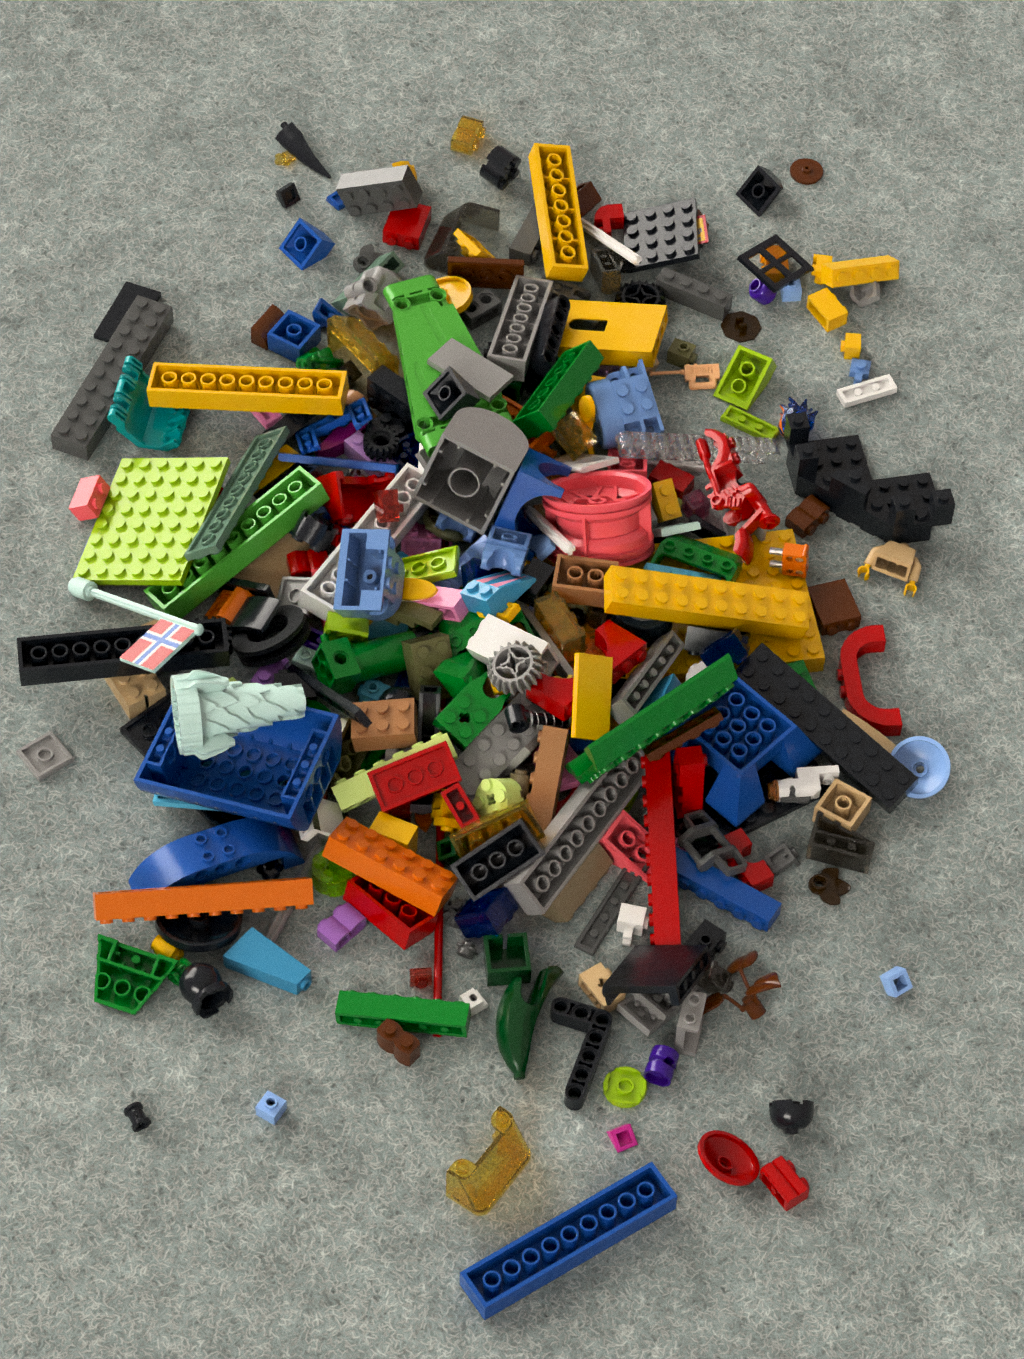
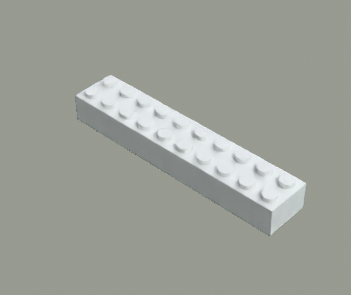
M407 462L352 529H390V536L395 540L397 547L429 508V506L411 497L423 471ZM340 544L300 591L298 606L326 621L328 611L336 612L333 610Z

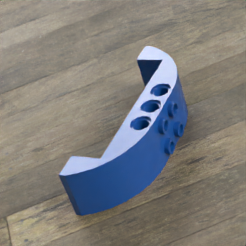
M244 818L224 823L166 844L148 856L135 869L128 883L131 890L200 885L279 858L285 870L304 864L305 861L290 828Z

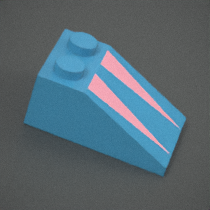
M504 570L473 579L459 593L468 611L483 613L485 617L488 614L496 617L498 612L503 613L508 608V602L514 603L537 580L535 577L521 574V577L512 576L509 571Z

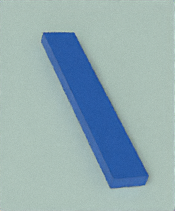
M284 452L278 453V460L282 462L397 473L399 471V464Z

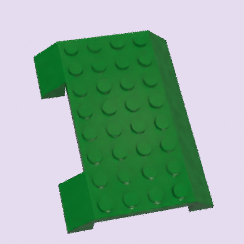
M726 654L584 748V753L564 766L566 770L581 784L587 781L591 784L604 775V773H608L617 767L622 761H626L639 750L649 746L657 738L667 734L675 726H679L692 715L694 716L709 704L717 701L735 687L733 682L738 679L730 654Z

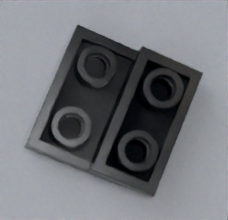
M266 596L247 597L228 628L233 633L247 631L250 635L263 634L268 630L272 618L279 613V607L283 602L280 599Z

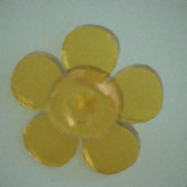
M288 151L275 155L276 165L283 164V166H288L290 162L295 161V156L291 155Z

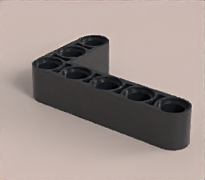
M563 294L545 303L530 356L531 367L543 379L559 359L557 355L570 310V301Z
M557 997L551 1002V1020L556 1024L586 1033L565 1088L564 1104L568 1109L576 1111L583 1107L611 1033L612 1015L608 1011L564 997ZM583 1077L585 1078V1080H579L577 1078ZM571 1096H577L579 1098L573 1099L571 1098Z

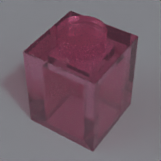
M700 489L682 497L681 511L688 519L693 514L702 519L709 516L710 501Z

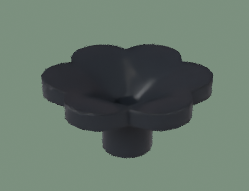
M276 859L259 865L256 871L258 874H261L264 880H269L270 878L277 879L280 877V872L283 871L284 867Z

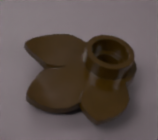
M825 868L820 874L811 877L808 882L809 890L819 895L823 902L830 905H839V896L848 893L851 886L838 878V868Z

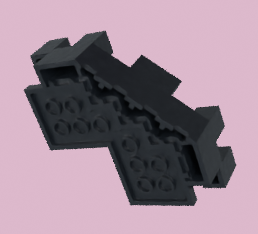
M806 412L786 414L784 438L788 448L786 465L796 495L805 498L811 494L830 507V511L836 514L837 517L859 526L861 530L883 539L885 543L888 541L897 543L928 541L932 526L952 524L955 501L951 489L935 490L930 472L872 480L858 435L808 441L810 425Z

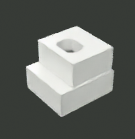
M472 988L459 996V1001L470 1003L471 1017L488 1007V1003L477 989L474 990Z

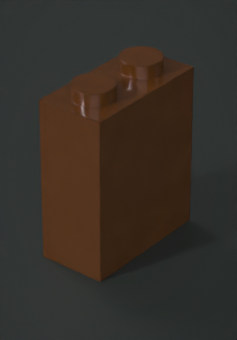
M845 578L808 587L817 627L821 636H832L841 631H853L860 627L861 614Z

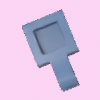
M852 358L849 376L854 377L853 384L862 382V379H868L871 361Z

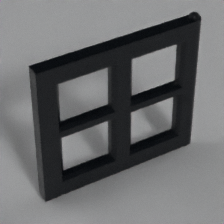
M774 234L737 258L742 265L773 293H776L807 273L814 271V267L777 234ZM777 244L787 254L776 259L766 249ZM759 253L770 262V264L761 269L749 260ZM791 257L802 266L793 273L781 264ZM774 267L785 276V278L776 283L765 274V272Z

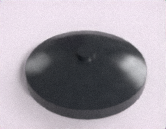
M222 911V915L209 916V912L200 913V917H187V914L178 915L179 918L165 919V916H157V920H155L156 930L163 940L176 948L190 952H209L221 949L232 943L238 937L242 928V914H230V911Z

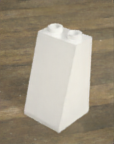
M490 614L480 622L478 630L469 639L466 647L472 657L487 665L490 663L489 657H495L494 651H500V645L506 647L508 642L513 645L516 640L520 644L525 641L528 645L532 644L540 652V657L544 661V672L541 673L551 676L560 662L549 642Z

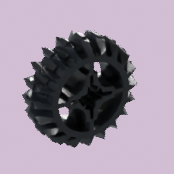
M640 279L638 282L631 280L630 284L625 283L623 287H620L615 295V302L666 305L664 291H661L660 286L655 287L654 282L649 284L647 280L645 282H641Z

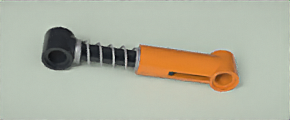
M512 704L504 712L508 728L512 733H522L533 725H536V727L539 725H552V727L560 725L561 728L565 726L566 729L571 730L572 716L563 722L549 712L544 713L540 711L536 713V711H529L522 704ZM610 715L611 731L620 724Z

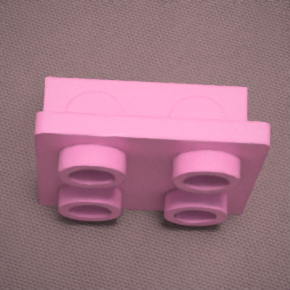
M416 522L402 539L401 551L408 556L438 550L441 549L442 539L425 529L426 526L424 524Z

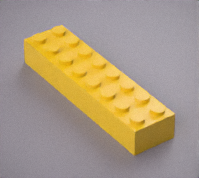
M534 143L528 158L546 279L582 282L589 267L571 148L568 145Z

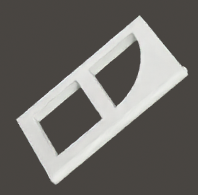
M575 452L553 458L572 467L571 472L586 473L620 463L619 457Z

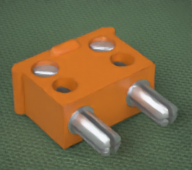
M784 543V548L770 547L769 554L782 556V561L770 560V567L782 568V575L797 576L803 579L807 577L809 568L808 544Z

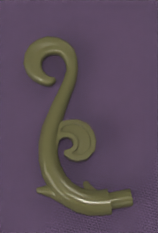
M429 507L424 512L422 520L426 526L425 529L429 530L436 537L453 543L458 541L466 542L463 540V535L458 531L449 529L442 531L434 527L439 514L432 513L433 508Z

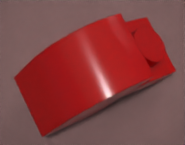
M622 204L604 205L596 211L594 226L609 236H612V230L624 229Z

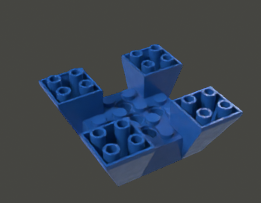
M739 677L733 682L735 687L730 689L725 695L668 732H672L713 707L720 711L724 720L720 721L718 726L706 729L701 732L699 737L689 739L681 747L701 746L703 754L707 756V763L719 773L705 802L736 828L765 803L758 776V771L771 760L789 776L795 777L798 767H806L821 753L795 723ZM670 750V754H671V770H672V765H673L675 750Z

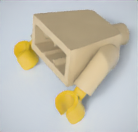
M888 541L884 545L873 547L864 561L865 565L860 566L857 572L858 577L861 573H866L864 581L870 577V567L873 570L902 581H909L904 588L903 594L905 596L906 591L911 590L913 591L912 597H914L917 591L915 583H918L922 567L919 559L915 557V549L909 547L904 542Z

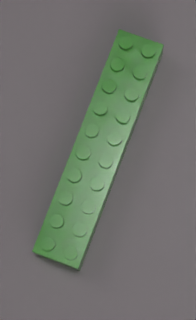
M298 466L244 510V513L237 521V525L231 531L230 537L225 541L223 549L218 554H210L200 560L194 559L192 561L183 586L150 585L143 590L152 606L158 611L182 619L294 528L304 509L310 510L308 514L311 515L330 500L323 485L304 468Z

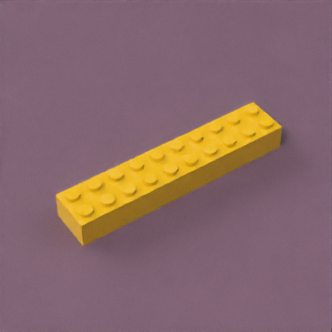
M154 362L146 391L150 407L343 416L349 383L347 371Z
M611 565L604 575V613L794 639H802L809 629L808 592Z

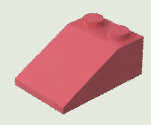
M623 809L598 843L613 860V865L621 869L626 868L627 872L630 873L632 871L636 877L639 875L643 881L647 882V874L651 873V867L649 866L646 873L642 871L646 864V859L641 858L638 852L644 855L650 854V848L645 847V834H649V832Z

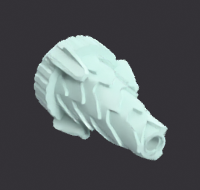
M192 670L190 673L171 675L170 677L173 721L180 755H195L201 760H206L226 751L230 747H234L235 739L232 737L237 736L238 733L250 732L259 727L270 726L276 721L305 717L306 697L302 684L282 686V683L264 685L260 683L242 684L241 681L229 682L227 677L202 670Z

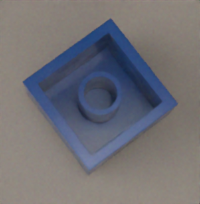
M288 310L267 333L268 349L296 362V358L320 343L321 325Z

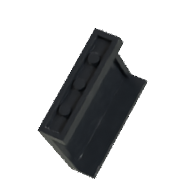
M635 945L602 987V994L605 997L607 1006H610L620 993H669L671 1006H680L711 966L708 946Z

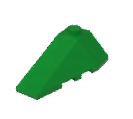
M469 651L442 661L433 673L454 699L470 681L481 677L486 671L488 672L486 664L475 659Z

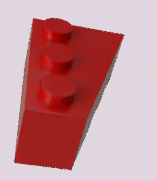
M701 746L681 747L675 750L672 765V788L677 819L683 818L686 813L703 809L707 756L703 754Z

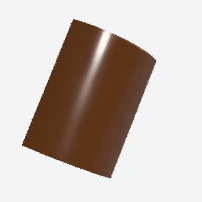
M272 304L251 327V343L265 350H268L267 333L284 315L277 306Z

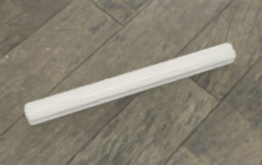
M581 218L583 231L634 265L640 264L642 261L641 256L584 218Z
M528 506L524 514L564 553H567L569 556L573 555V551L576 550L575 546L535 508Z

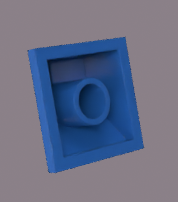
M299 218L279 249L297 267L304 270L324 259L335 243L324 232Z

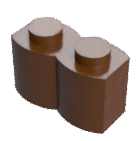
M811 494L786 516L785 526L793 529V532L802 539L807 535L811 536L816 531L817 526L820 524L824 525L828 521L830 507Z
M386 1019L376 1029L377 1043L380 1048L393 1054L401 1064L410 1067L420 1057L419 1040L413 1034L403 1031L402 1027L394 1020Z

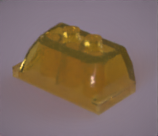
M528 799L488 813L449 835L460 858L520 818H524L539 839L546 836Z

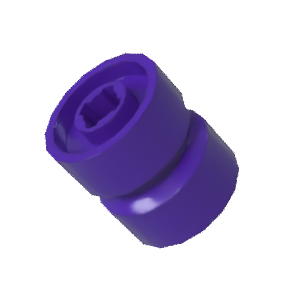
M666 1045L653 1046L649 1062L643 1074L646 1081L662 1087L669 1086L679 1059L678 1052Z

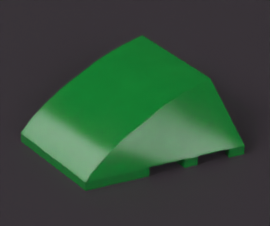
M98 934L94 1002L135 1016L179 963V960L161 954L156 955Z

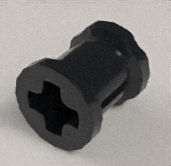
M134 1102L123 1111L124 1115L129 1117L132 1123L131 1128L134 1132L148 1128L151 1124L150 1118L146 1117L142 1110L143 1105L141 1102Z

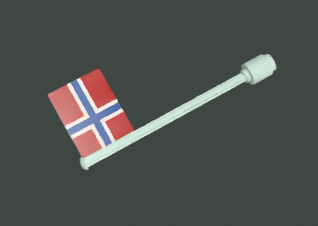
M82 577L73 578L68 584V591L74 597L85 601H92L94 598L159 620L119 657L122 662L154 674L195 635L200 636L204 632L202 624H195L98 590L95 582Z

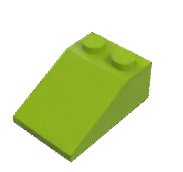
M738 345L713 396L748 411L769 383L777 365L772 358Z

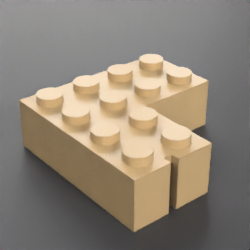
M155 619L141 626L155 625L159 620ZM154 673L104 678L130 720L146 710L145 697L148 698V707L166 696V689Z

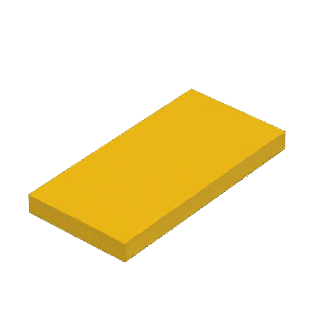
M575 653L571 738L596 741L610 731L613 657Z

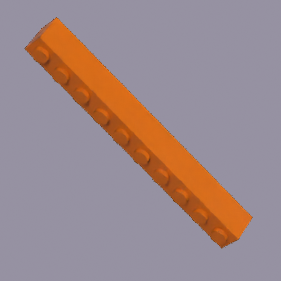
M310 877L93 892L94 919L100 921V924H111L113 919H122V922H134L135 918L143 917L144 921L157 920V916H165V919L179 918L178 915L187 914V917H200V913L209 912V916L222 915V911H230V914H242L243 910L252 909L254 913L265 912V908L283 911L287 910L286 906H295V909H307L308 905L314 904L313 884Z

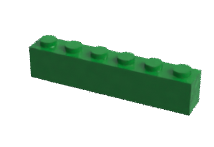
M340 990L335 1017L338 1024L378 1028L386 1019H391L397 1022L403 1031L467 1038L471 1009L470 1003L463 1001L450 1002L442 999H422L417 996L401 997L396 994L382 995L376 992L362 993L355 990Z

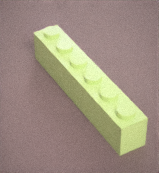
M442 732L434 734L430 737L431 740L423 743V741L412 745V749L405 753L403 750L393 754V758L386 762L385 760H380L374 763L373 768L367 771L361 769L355 772L354 777L348 780L343 778L334 783L335 786L331 787L342 812L346 813L376 798L367 775L372 770L444 741H447L454 761L459 759L448 734H443Z

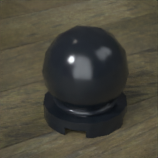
M193 963L186 967L179 977V989L182 996L192 1004L194 1013L197 1016L200 1015L203 1019L220 1012L218 1008L224 1005L226 1001L229 1004L233 998L231 987L227 982L222 981L219 971L208 963Z

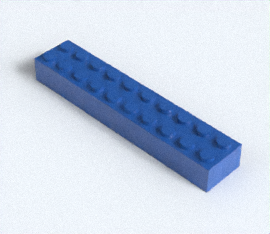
M650 1162L461 1271L459 1285L482 1318L486 1320L676 1209L678 1196L653 1162Z

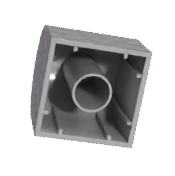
M466 407L458 410L442 433L411 497L483 535L495 516L529 449L526 436L510 420L490 410L477 407Z

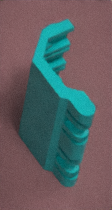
M126 356L122 367V372L125 374H121L113 396V401L116 404L110 406L107 416L108 421L115 425L116 430L137 447L167 452L178 448L182 443V435L191 410L185 408L150 407L146 391L150 376L143 371V364L133 356Z

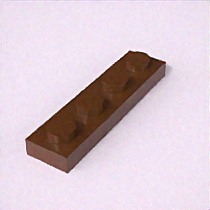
M713 707L642 749L650 762L660 760L664 757L665 753L680 748L689 739H696L706 729L715 728L724 718L720 711Z

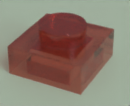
M431 967L410 969V987L425 988L428 985H432Z

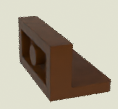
M591 181L581 183L576 187L581 218L602 200Z

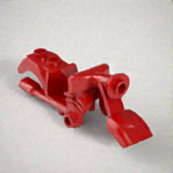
M705 429L704 434L714 440L713 445L718 449V455L711 466V453L707 441L699 438L695 442L699 457L703 461L706 473L710 479V483L705 486L706 491L713 489V492L707 495V497L710 499L712 509L714 510L732 509L726 512L723 517V522L728 526L735 527L739 522L748 520L735 533L733 551L742 558L746 566H749L754 556V541L751 534L758 527L767 530L775 528L779 525L780 518L772 513L767 500L753 483L748 482L743 485L737 483V480L743 476V473L739 467L741 459L735 451L737 446L732 436L728 437L726 433L715 429Z

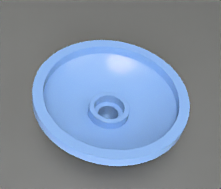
M925 736L910 737L897 744L891 752L892 756L918 777V785L907 797L914 799L928 798L937 794L946 785L951 772L950 759L943 746L934 739ZM923 766L924 771L922 773H918L917 767Z

